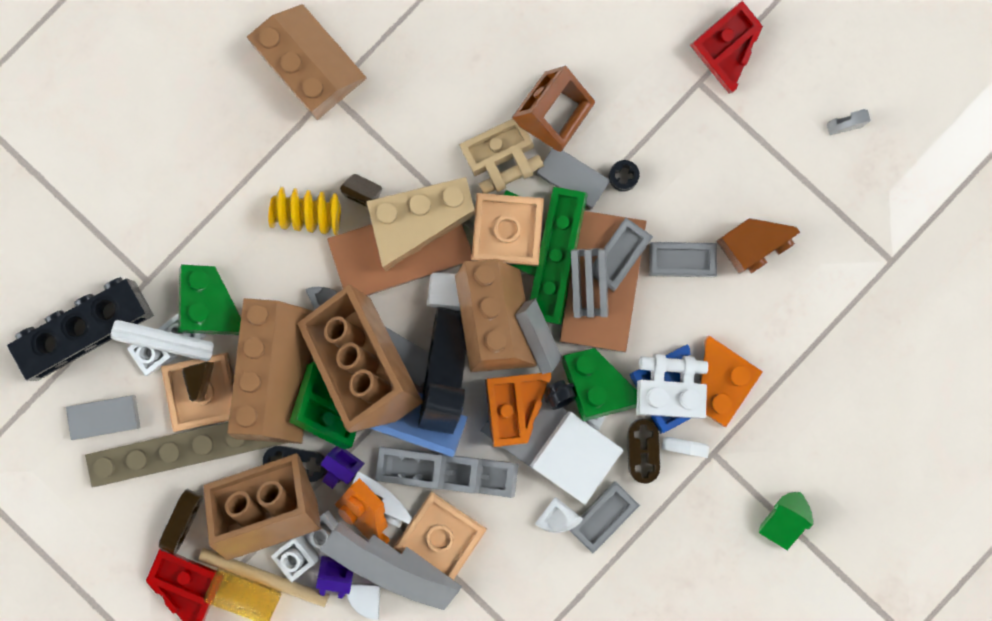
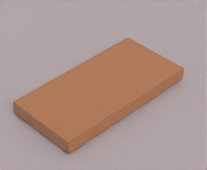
M584 211L577 249L604 248L627 217ZM628 218L645 230L647 221ZM641 255L617 289L613 292L608 288V317L581 316L580 318H574L571 274L560 342L626 352ZM580 256L582 308H587L585 256ZM592 256L593 263L598 256ZM593 278L594 308H600L599 281Z
M372 224L327 238L343 289L350 284L367 296L430 276L432 273H439L461 266L465 261H471L472 256L462 224L424 246L417 253L397 263L388 271H385L382 267Z

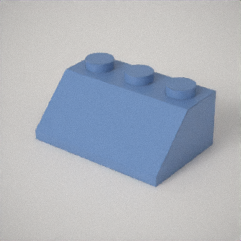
M420 404L396 422L370 428L454 457L468 416L461 413L453 434L418 428Z

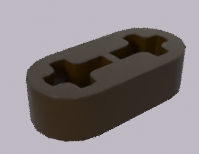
M644 419L635 420L630 424L627 431L628 469L634 480L647 484L656 480L660 473L659 432L653 422ZM643 424L646 430L652 432V436L646 438V449H641L640 439L634 438V431H639L640 425ZM641 453H646L647 463L653 465V471H648L647 477L644 478L640 472L635 471V466L641 464Z
M189 489L182 493L158 544L159 548L172 554L178 552L203 500L202 495Z

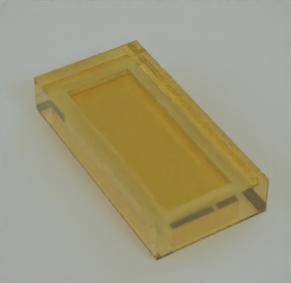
M218 568L206 592L204 602L254 621H270L282 594L276 589Z

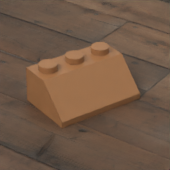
M303 4L272 15L247 36L255 50L316 120H319L367 79Z
M498 259L465 261L456 273L455 281L470 372L536 367L537 363L515 317V314L526 301L520 269Z
M297 453L203 485L209 546L227 561L321 530L317 498L301 458Z

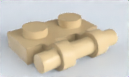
M513 119L459 144L474 177L487 171L490 178L478 183L484 194L494 190L498 193L506 189L507 184L521 177L525 180L533 176L534 171L544 167L539 155L528 160L526 159L524 153L533 149L534 145L528 132L522 129ZM514 158L517 165L500 173L496 166Z

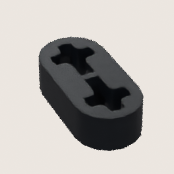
M274 446L265 452L263 465L270 463L271 457L277 456L279 451L283 452L282 458L297 453L304 463L310 462L311 457L316 458L315 463L317 465H320L325 457L316 451L288 446ZM321 466L320 471H315L313 476L308 475V469L305 468L309 481L315 482L326 475L327 469Z

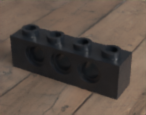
M122 277L116 278L104 285L105 290L95 296L88 294L74 302L76 307L64 313L63 310L47 316L44 319L46 323L36 329L29 327L15 335L17 340L9 343L7 347L25 380L39 381L112 340L111 331L116 320L139 325L153 317L154 314L137 283L127 278L124 280ZM112 302L115 306V314L107 320L104 317L103 310L108 303ZM79 319H83L86 325L85 331L82 335L77 336L74 331L75 323ZM52 335L55 338L56 345L54 350L49 353L45 348V341Z

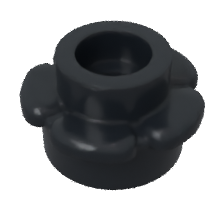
M564 380L550 385L546 389L548 394L545 396V402L550 403L553 410L569 405L577 398L573 390L574 384H566Z

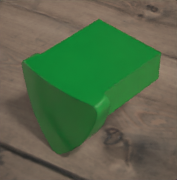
M791 492L782 496L775 504L774 509L761 523L758 533L788 550L805 529L809 530L814 524L811 508L801 492Z

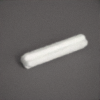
M120 320L114 322L111 331V338L113 340L203 361L211 359L214 344L210 341Z

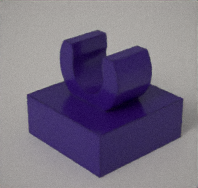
M335 446L320 464L328 470L322 482L332 489L341 480L348 485L365 463L349 451Z
M322 556L316 583V589H319L320 595L324 596L326 590L338 592V598L340 599L345 594H350L353 572L331 557Z

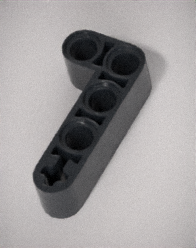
M439 307L436 310L418 428L453 434L461 417L465 398L462 380L467 349L460 311Z

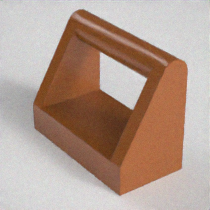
M565 65L545 71L512 118L522 129L556 151L561 152L595 105V100ZM562 93L578 103V106L559 133H557L544 116Z

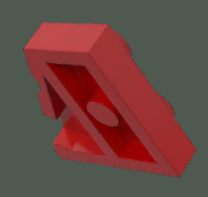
M159 549L146 582L156 594L163 597L165 605L173 614L176 613L182 621H205L224 573L179 554H172L164 549Z

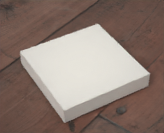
M568 410L530 466L585 505L624 449Z

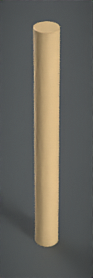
M206 548L202 549L198 561L324 608L330 596L327 593L322 596L319 590L294 581L291 583L289 579L235 559L227 561L220 554Z

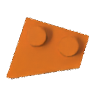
M707 336L704 340L703 361L708 362L707 374H700V384H707L706 415L721 426L727 427L763 371L711 336Z
M551 372L485 379L492 447L528 443L535 417L538 415L542 405L541 401L546 386L551 379Z
M359 478L335 503V506L338 508L340 517L346 523L354 524L368 540L374 534L387 544L390 541L389 537L382 533L387 528V520L384 516V503Z

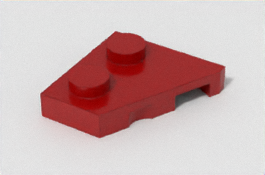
M742 0L690 44L691 48L729 94L733 93L739 85L737 82L744 66L749 61L752 54L751 49L754 42L758 40L763 25Z

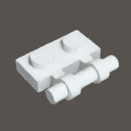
M654 354L653 357H640L639 369L651 371V380L637 381L636 415L706 418L707 384L694 383V375L707 374V361L696 360L695 357L683 356L682 359L666 358L662 354ZM665 372H679L680 382L664 381Z

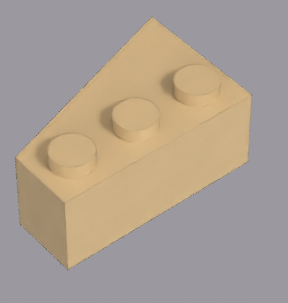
M466 177L366 201L382 267L385 271L390 270L397 263L417 253L424 246L444 236L475 216Z

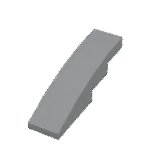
M379 447L375 481L512 498L515 497L519 464Z
M341 522L334 528L320 549L321 552L350 571L374 584L410 600L441 610L446 609L462 587L410 548L406 547L402 554H400L374 534L367 542Z

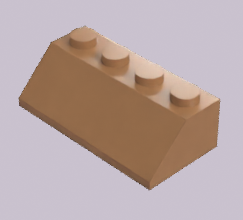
M352 285L346 286L297 323L348 432L351 433L396 422L423 403L371 298Z
M243 298L227 432L234 439L303 444L304 429L289 421L307 365L312 360L311 352L297 323L313 312V310L277 300Z

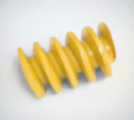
M280 186L277 195L271 198L268 212L270 228H274L279 221L281 229L287 230L292 223L295 231H301L305 224L307 231L313 233L319 225L320 232L327 234L332 226L334 235H338L341 220V204L339 203L337 193H333L330 202H327L324 191H320L317 199L313 200L311 190H307L302 199L299 198L297 188L293 189L290 197H286L284 187Z

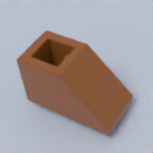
M749 218L716 242L738 273L748 269L752 274L768 263L764 258L774 250L780 255L795 244L792 238L799 234L800 231L794 226Z

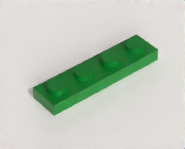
M553 187L540 248L539 266L536 268L530 300L536 298L546 322L561 325L572 274L571 250L577 249L588 194L559 187Z

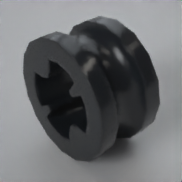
M629 160L616 162L609 173L611 186L620 192H627L633 189L640 177L637 165ZM622 168L629 169L628 174H633V179H628L626 184L619 183L620 178H615V173H620Z

